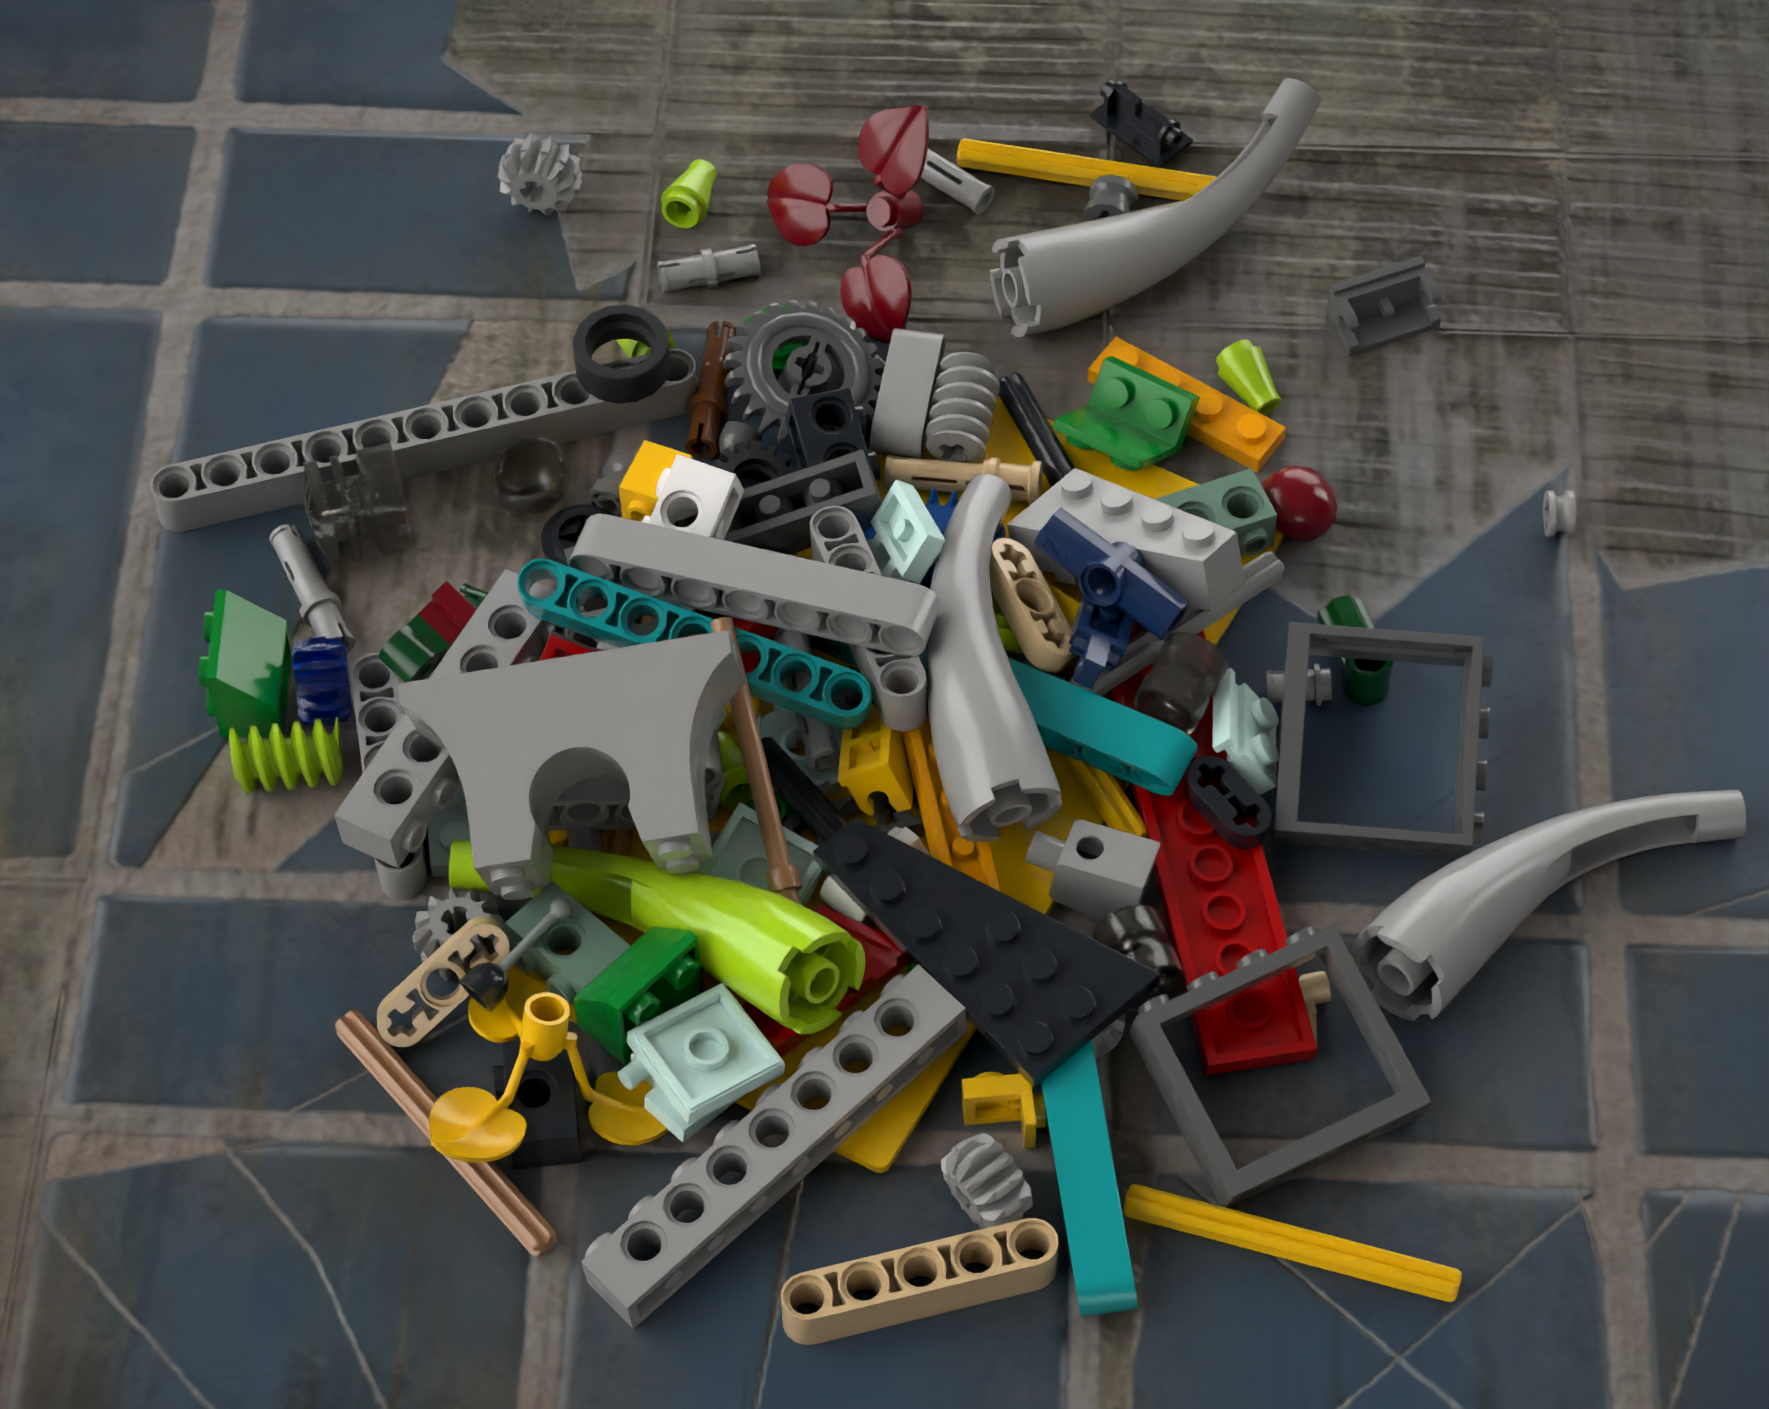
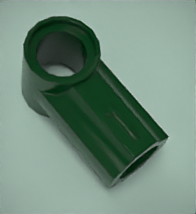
M1349 594L1333 598L1329 604L1318 610L1317 621L1319 624L1374 628L1361 599L1353 598ZM1335 657L1343 674V691L1351 701L1367 706L1375 705L1386 698L1390 689L1394 661Z

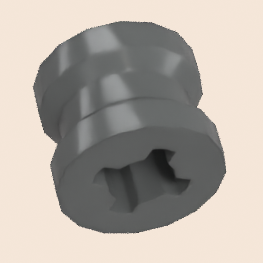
M1104 175L1096 178L1090 187V201L1085 206L1083 221L1086 222L1133 211L1138 201L1136 186L1121 176Z

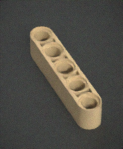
M1027 1218L799 1273L792 1276L784 1284L781 1291L783 1328L787 1336L794 1342L803 1345H814L1042 1289L1054 1280L1057 1272L1058 1235L1055 1229L1046 1221L1037 1218ZM1027 1249H1035L1045 1255L1039 1259L1030 1260L1021 1256L1020 1253ZM970 1263H982L989 1267V1269L982 1273H972L964 1269V1267ZM916 1276H924L930 1278L933 1282L925 1287H916L907 1281ZM859 1290H870L877 1294L874 1298L865 1301L854 1299L851 1296ZM804 1303H812L820 1307L813 1314H801L795 1311L799 1305Z

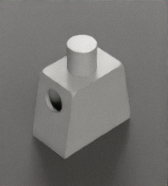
M1080 819L1074 821L1066 842L1036 831L1025 862L1054 872L1049 892L1052 900L1128 935L1147 889L1161 843Z

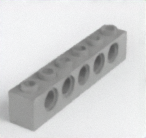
M505 569L430 678L539 661L551 631L564 635L566 628L531 615L524 607L518 591V574ZM537 582L530 589V595L538 599L548 598L555 592V590ZM512 636H519V637L514 638V639H507V638L512 637ZM404 713L334 814L344 844L396 868L400 867L409 852L414 853L421 846L428 824L438 810L442 811L449 805L455 792L456 783L460 779L451 756L436 743L421 736L406 713ZM427 758H436L430 762H422ZM408 799L401 804H392L397 800Z

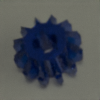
M326 636L309 637V640L296 641L292 648V659L299 719L304 725H314L315 719H321L324 726L334 725L336 717H338L339 722L348 721L352 713L344 642L339 637L326 638Z

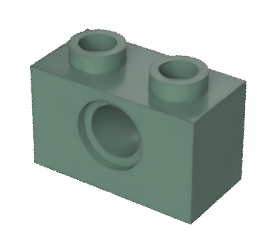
M552 881L549 887L544 888L505 922L510 946L509 953L550 912V904L554 899H567L572 906L570 916L563 920H557L515 965L525 973L535 972L546 982L550 993L557 994L563 997L569 1005H574V997L622 955L630 945ZM564 949L575 950V952L569 955L556 954Z

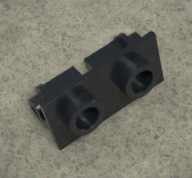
M1109 80L1103 85L1100 95L1104 97V103L1090 113V118L1158 168L1163 167L1193 143V139L1180 130V123L1177 120H1170L1151 105L1147 106L1144 104L1142 99L1130 91L1127 84L1121 80L1117 82Z

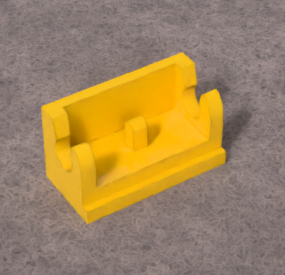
M872 704L871 714L864 724L858 728L842 730L838 781L841 787L847 786L858 807L870 816L874 815L875 809L874 801L868 796L870 793L875 791L885 793L889 798V803L897 812L912 808L914 788L902 733L887 727L883 723L874 704Z

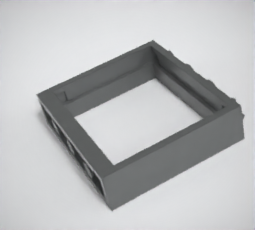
M1289 622L1286 638L1272 844L1458 859L1470 853L1473 843H1482L1484 811L1475 810L1476 790L1485 791L1487 759L1478 758L1479 738H1488L1490 707L1480 706L1481 687L1491 686L1493 669L1491 666L1492 656L1483 655L1484 637ZM1309 655L1462 667L1453 834L1297 821Z
M1331 925L1318 932L1314 926L1304 928L1288 937L1284 941L1286 947L1269 955L1265 949L1254 951L1235 964L1237 970L1221 977L1218 976L1216 971L1207 973L1188 984L1186 987L1187 993L1172 1000H1169L1166 994L1160 995L1147 1001L1137 1009L1140 1015L1136 1016L1128 1033L1218 1203L1222 1207L1231 1208L1405 1125L1419 1118L1431 1104L1428 1094L1335 925ZM1320 956L1395 1095L1244 1167L1236 1169L1162 1029Z

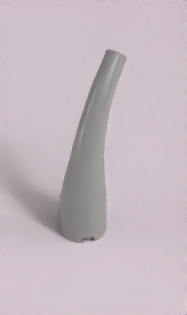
M1285 78L1260 115L1262 125L1236 160L1215 180L1187 200L998 239L991 250L995 254L1001 253L1000 268L990 270V282L1000 318L1012 317L1016 326H1013L1011 334L1015 337L1057 330L1098 315L1168 278L1223 236L1247 212L1279 173L1321 103L1320 95L1304 82Z
M980 474L972 478L947 523L943 534L946 541L942 546L939 558L935 562L930 590L939 597L941 606L927 641L928 710L933 750L944 793L960 835L963 839L973 842L1000 840L1001 836L998 828L1023 820L1028 831L1049 819L1062 805L1059 796L1061 793L1059 783L1031 709L1011 669L999 635L993 610L989 569L991 547L994 536L1000 530L1011 505L1012 493L1004 480L991 474Z
M1738 789L1659 794L1589 807L1529 826L1460 857L1417 882L1373 919L1352 941L1349 953L1358 969L1362 966L1366 975L1375 985L1371 993L1379 1005L1390 1013L1412 1022L1420 1014H1429L1433 1020L1483 967L1514 930L1550 894L1565 883L1610 861L1641 851L1669 845L1742 838L1746 830L1744 798Z

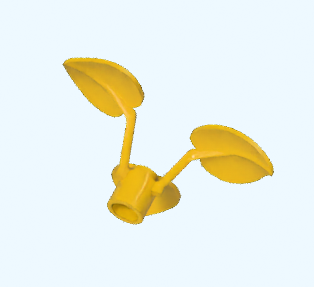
M512 966L506 972L509 980L508 992L503 1001L492 1012L484 1009L470 996L468 1018L472 1028L483 1038L496 1043H505L520 1037L519 1055L506 1090L498 1101L488 1091L476 1087L455 1088L438 1098L431 1108L429 1116L431 1146H434L438 1152L456 1160L482 1163L504 1158L516 1150L524 1139L527 1124L523 1116L507 1107L514 1099L528 1059L531 1057L538 1061H548L555 1058L563 1049L567 1050L582 1097L586 1101L592 1102L587 1115L589 1125L601 1137L616 1144L634 1146L649 1143L669 1132L661 1122L644 1108L645 1095L653 1089L645 1080L634 1089L629 1090L619 1080L618 1071L602 1074L597 1079L595 1090L591 1088L576 1046L578 1036L576 1033L567 1031L570 1006L563 997L550 993L546 985Z

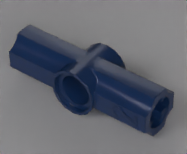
M1062 507L1052 514L1034 541L1035 548L1078 579L1079 588L1088 601L1103 607L1114 605L1162 641L1172 633L1190 607L1188 605L1190 601L1145 569L1142 555L1134 546L1126 542L1109 543Z

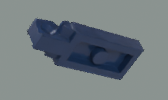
M1083 594L1069 639V644H1071L1069 652L1080 656L1072 681L1092 690L1099 674L1104 668L1113 672L1127 649L1134 620L1114 605L1103 607L1091 603Z

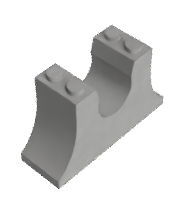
M729 630L397 684L400 707L421 736L443 748L451 756L456 766L466 799L474 869L495 896L501 895L505 900H520L535 895V889L549 887L554 849L548 833L551 810L556 800L567 788L588 778H611L624 783L630 788L629 811L640 838L658 869L666 868L668 873L684 874L698 870L700 863L713 861L705 798L707 755L720 715L735 693L745 685L743 663Z

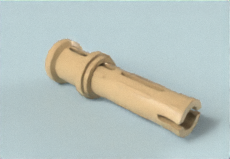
M887 455L884 470V487L891 488L894 481L899 480L913 485L917 490L931 491L934 487L937 492L956 491L957 493H964L972 478L980 474H991L998 476L1010 487L1012 500L1028 501L1029 505H1031L1041 496L1042 461L1035 460L1032 465L1000 463L998 457H990V459H985L983 464Z

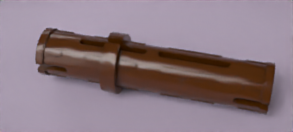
M718 321L710 323L707 328V340L697 392L690 399L688 407L689 415L692 419L685 449L690 455L702 459L704 443L707 444V459L717 454L721 424L726 421L729 414L728 402L726 400L728 388L725 387L724 383L731 369H724L723 362L725 357L730 354L727 351V344L732 337L736 336L737 327L727 321L722 323L721 336L717 335L719 329Z

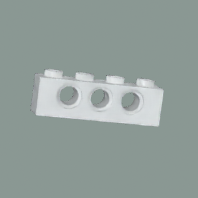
M677 454L671 469L665 468L660 475L656 487V497L659 499L651 517L645 516L641 522L724 540L744 489L736 474ZM685 510L698 511L697 518L691 525L687 527L674 526L675 520L681 512ZM673 604L692 612L695 611V608ZM655 618L647 624H636L633 621L630 630L636 635H650L656 630L659 622ZM595 639L598 643L597 650L603 651L618 648Z

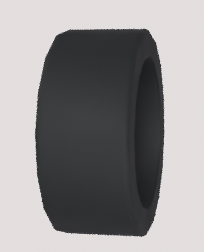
M624 304L607 306L597 310L578 325L572 339L576 377L584 390L599 400L619 404L637 402L651 396L666 382L671 369L667 329L659 317L641 307ZM631 339L640 341L652 350V354L643 363L632 368L612 369L603 367L592 360V354L601 345L612 340Z

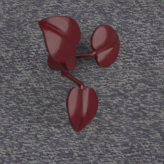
M926 105L882 110L873 114L864 123L858 140L859 158L867 171L876 174L874 185L884 190V192L875 194L869 202H830L833 193V180L830 174L823 168L810 163H798L782 169L773 177L767 190V205L773 221L783 237L793 244L809 246L821 241L830 229L831 218L829 211L866 212L869 222L880 231H887L882 238L861 255L862 267L850 268L843 274L840 288L841 301L846 315L853 319L857 328H864L868 332L867 335L885 342L891 341L894 328L906 329L911 307L912 290L908 272L900 261L889 255H875L892 240L902 238V229L915 227L922 218V201L912 189L920 180L926 162L929 142L928 106Z

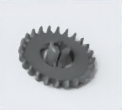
M789 299L784 310L778 303H769L766 313L761 310H755L751 313L749 322L739 323L736 329V336L729 340L727 351L730 354L725 357L723 367L726 370L734 368V370L728 373L724 385L727 388L733 385L740 386L733 394L731 399L732 405H737L742 401L750 402L743 414V421L746 422L751 417L760 414L763 419L758 430L759 435L764 434L766 430L775 425L778 427L776 442L777 445H781L789 435L785 419L790 398L822 393L832 370L830 359L824 353L826 351L838 364L842 377L840 389L850 388L854 405H862L868 428L872 426L882 381L881 375L885 367L883 361L874 359L879 351L878 346L875 343L863 342L868 332L864 328L851 329L850 326L853 319L850 316L845 315L840 319L835 318L834 307L827 306L823 312L818 311L817 303L809 300L805 309H801L796 300ZM788 344H808L792 351L777 382L772 369V360L776 351ZM815 349L817 352L804 379L806 382L800 395H798L797 391L803 378L802 373ZM823 421L817 423L819 427L826 431L839 430V427L832 422Z

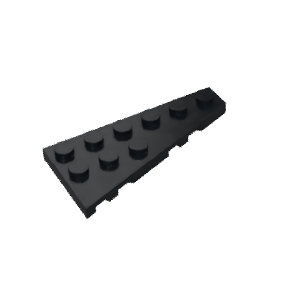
M857 818L851 820L813 851L815 862L916 966L919 964L966 1008V1018L1033 1088L1161 983V974Z

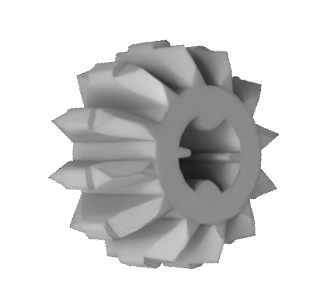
M533 133L525 140L515 138L508 147L506 154L502 155L498 166L499 173L497 177L501 183L500 192L511 195V205L522 204L526 206L529 214L534 209L540 210L548 217L553 210L565 212L574 196L578 194L582 183V172L579 166L580 158L569 154V144L557 145L553 143L551 135L546 140H540Z
M451 887L447 895L448 899L444 901L430 895L429 902L427 903L429 911H419L416 913V931H414L412 936L414 949L420 954L422 963L473 918L481 916L491 917L498 920L505 927V919H502V916L499 915L497 904L493 899L481 901L480 894L477 893L475 888L465 897H459L458 893ZM477 933L472 937L474 949L464 960H462L458 951L451 955L458 958L468 972L471 969L470 960L478 952L484 950L489 955L495 952L493 940L496 936L491 934L489 937L483 938ZM439 968L440 976L443 977L445 982L455 973L448 968Z
M981 1133L967 1140L964 1139L951 1148V1152L941 1159L943 1179L949 1185L951 1194L957 1199L961 1209L966 1211L972 1222L978 1224L981 1229L1020 1220L1023 1218V1214L1033 1207L1031 1187L1025 1181L1023 1172L1015 1164L1013 1156H1009L1002 1144L996 1142L992 1136Z

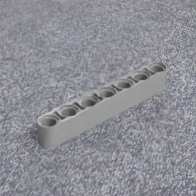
M598 513L591 515L587 519L568 563V566L665 602L902 656H916L924 651L941 606L939 597L932 590L917 583L608 514Z

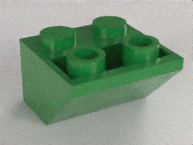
M216 590L214 610L206 611L204 615V638L206 643H210L208 655L200 656L198 668L200 687H208L206 694L208 717H216L221 738H229V729L232 727L235 728L239 738H247L250 726L256 725L262 738H268L272 723H278L285 737L293 646L287 620L228 590Z
M651 927L574 997L577 1025L626 1065L631 1060V1054L634 1053L627 1044L628 1031L703 993L698 937L690 930Z

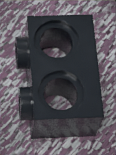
M850 388L790 398L785 423L799 470L863 449L875 481L880 480L877 455L874 450L867 451L863 435H867L865 412L862 405H854ZM823 421L832 422L839 427V430L826 431L819 427L817 423Z

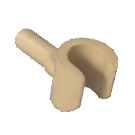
M1325 971L1303 974L1299 978L1316 1045L1317 1010L1315 1005L1331 1001V990Z

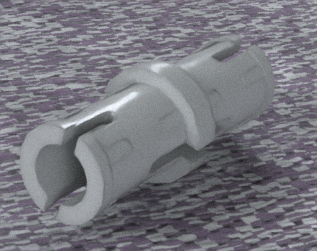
M755 244L712 252L711 248L700 250L699 255L657 262L663 293L707 285V288L710 289L718 287V282L761 275L759 256Z

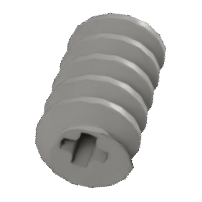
M957 352L943 357L938 365L937 379L934 383V394L931 398V410L928 413L927 427L924 430V444L928 452L939 460L979 464L986 458L985 445L989 442V428L993 423L992 412L996 408L995 397L999 393V381L993 375L994 365L987 357L977 353Z

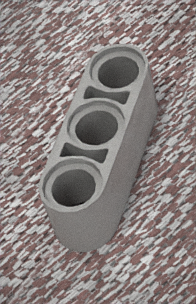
M894 328L873 416L870 451L874 450L876 454L906 458H923L925 451L924 430L927 427V416L931 410V398L934 394V383L937 379L938 365L945 353L944 334Z

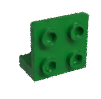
M1110 356L1103 360L1088 405L1057 417L1053 429L1067 435V442L1075 447L1085 450L1096 449L1111 456L1110 461L1117 467L1128 471H1138L1181 451L1200 397L1114 356Z

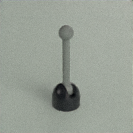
M565 898L554 899L550 904V912L499 964L486 962L471 968L459 980L463 989L484 1009L492 1012L503 1001L508 992L509 980L506 972L557 920H563L570 916L572 912L571 903Z

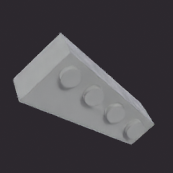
M1076 468L1007 524L1010 539L1019 542L1029 550L1041 571L1055 573L1057 582L1076 585L1078 579L1035 548L1034 541L1052 514L1061 507L1109 543L1126 542L1134 546L1142 555L1145 569L1190 601L1188 605L1191 608L1212 611L1245 582L1237 532Z

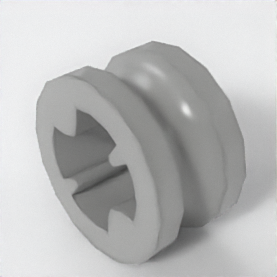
M1553 490L1545 491L1543 524L1547 537H1554L1558 531H1563L1567 537L1574 536L1576 530V500L1573 490H1565L1562 496H1556Z

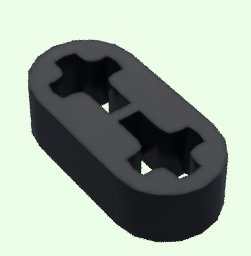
M1211 755L1195 759L1189 766L1184 784L1185 796L1190 804L1231 846L1239 849H1252L1259 846L1266 839L1272 818L1271 810L1267 803L1234 767L1223 758ZM1201 777L1208 782L1215 779L1219 780L1218 790L1212 785L1204 788L1201 787ZM1237 814L1244 820L1251 816L1256 819L1254 828L1247 823L1240 826L1235 824Z

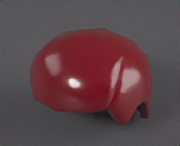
M1289 465L1270 475L1261 484L1277 514V530L1291 540L1310 542L1326 534L1336 520L1338 506L1331 486L1319 472L1310 467Z

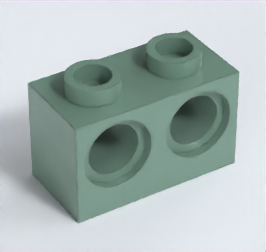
M1252 468L1156 498L1157 501L1237 532L1240 556H1253L1261 553L1268 547L1274 546L1277 514Z

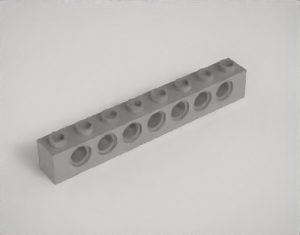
M919 964L906 976L903 974L895 976L883 988L879 1000L865 1012L859 1010L850 1015L840 1027L839 1035L824 1048L819 1046L808 1052L800 1061L796 1073L782 1085L776 1083L767 1088L757 1100L754 1110L740 1122L733 1120L725 1125L716 1135L713 1146L698 1159L692 1157L684 1161L672 1175L671 1183L656 1196L648 1195L641 1199L629 1213L628 1220L613 1234L610 1232L602 1234L589 1246L585 1258L581 1261L588 1284L633 1329L636 1328L968 1032L966 1008ZM895 1025H905L911 1028V1031L903 1036L896 1037L886 1033L890 1027ZM854 1061H864L870 1064V1067L861 1073H850L844 1069ZM815 1097L825 1098L829 1101L825 1107L819 1110H809L803 1107L806 1101ZM772 1134H781L787 1137V1140L777 1147H766L761 1144L764 1138ZM730 1171H739L745 1174V1177L740 1182L733 1185H725L719 1182L721 1176ZM695 1208L703 1211L700 1218L693 1222L683 1223L676 1220L679 1213L686 1209ZM655 1246L660 1249L658 1255L651 1260L639 1261L633 1258L634 1254L642 1247Z

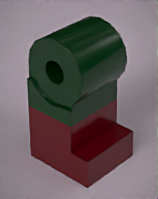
M446 580L432 594V600L407 625L400 628L386 642L378 658L404 683L423 680L437 668L477 609Z

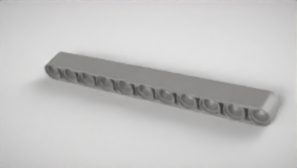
M669 349L671 369L666 382L653 395L637 402L616 404L599 400L584 390L576 377V371L171 464L160 468L150 481V489L157 516L161 525L167 530L174 532L189 531L683 415L690 412L688 411L690 399L697 392L696 361L685 350ZM652 353L602 364L601 366L612 369L632 368L643 363Z

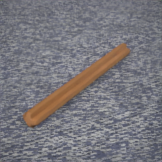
M350 1010L345 1016L340 1017L336 1021L337 1036L431 1141L429 1116L431 1108L438 1099L395 1050L382 1039L378 1031L362 1013L357 1010ZM443 1154L532 1256L540 1257L555 1246L557 1242L555 1230L493 1161L482 1163L464 1162Z

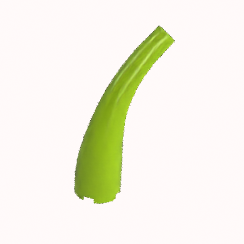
M453 840L449 860L450 888L463 890L475 888L476 891L492 893L474 869L471 840ZM552 845L554 857L550 883L552 881L555 882L587 910L625 923L645 933L653 926L690 930L698 937L702 969L781 1025L791 1028L798 1034H813L832 1025L842 1016V1013L836 1010L835 1007L842 1000L849 986L855 990H859L865 970V952L861 943L826 917L778 893L740 881L697 871L671 874L667 872L666 868L658 869L654 861L577 847ZM544 888L535 889V895L531 898H534Z

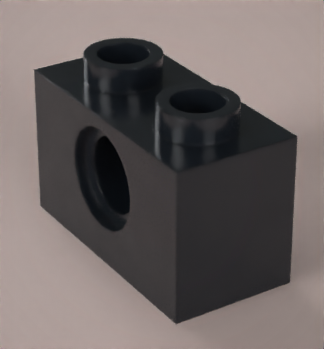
M521 1042L502 1043L504 1065L493 1066L496 1100L500 1099L506 1090L519 1055ZM563 1049L555 1058L548 1061H538L529 1057L514 1099L507 1107L523 1116L527 1124L523 1141L511 1153L513 1169L581 1163L575 1074L567 1050ZM536 1099L547 1101L546 1104L537 1108L525 1106L528 1102Z

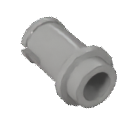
M1314 664V669H1309L1307 672L1306 702L1316 701V706H1322V701L1332 700L1330 668L1320 669L1319 664ZM1266 671L1267 699L1272 705L1273 703H1282L1284 671Z

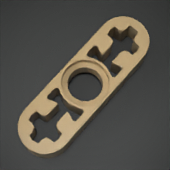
M999 538L994 541L991 547L989 567L991 591L1029 662L1045 672H1059L1073 656V653L1069 652L1071 645L1069 644L1072 630L1029 550L1015 540ZM1020 599H1023L1032 604L1037 609V611L1032 610L1026 605H1024Z
M486 916L473 918L463 925L381 1001L377 1009V1029L382 1039L395 1047H409L416 1044L469 994L460 983L456 990L449 995L440 996L434 994L426 984L430 973L439 968H448L453 970L460 980L467 973V970L463 963L451 954L458 951L460 957L464 960L474 949L472 937L477 933L483 938L489 937L491 934L496 936L493 940L495 952L491 955L484 950L478 952L470 960V968L486 962L499 964L509 954L510 949L505 927L498 920ZM416 988L422 1000L434 1008V1010L429 1013L425 1005L422 1004L412 1014V1024L414 1027L408 1030L405 1026L400 1025L392 1029L390 1027L392 1024L391 1011L396 1009L403 1014L416 1004L415 995L410 993Z

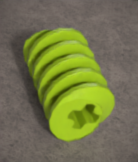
M336 717L332 733H327L321 719H315L311 735H305L300 722L293 721L290 737L284 738L278 723H272L269 737L266 740L262 739L256 725L250 726L246 742H241L234 727L229 729L230 755L234 779L238 780L246 795L254 792L257 778L260 779L267 792H274L279 776H281L288 790H295L297 788L300 774H303L310 788H316L319 785L322 772L325 773L332 786H338L344 768V752L338 717Z

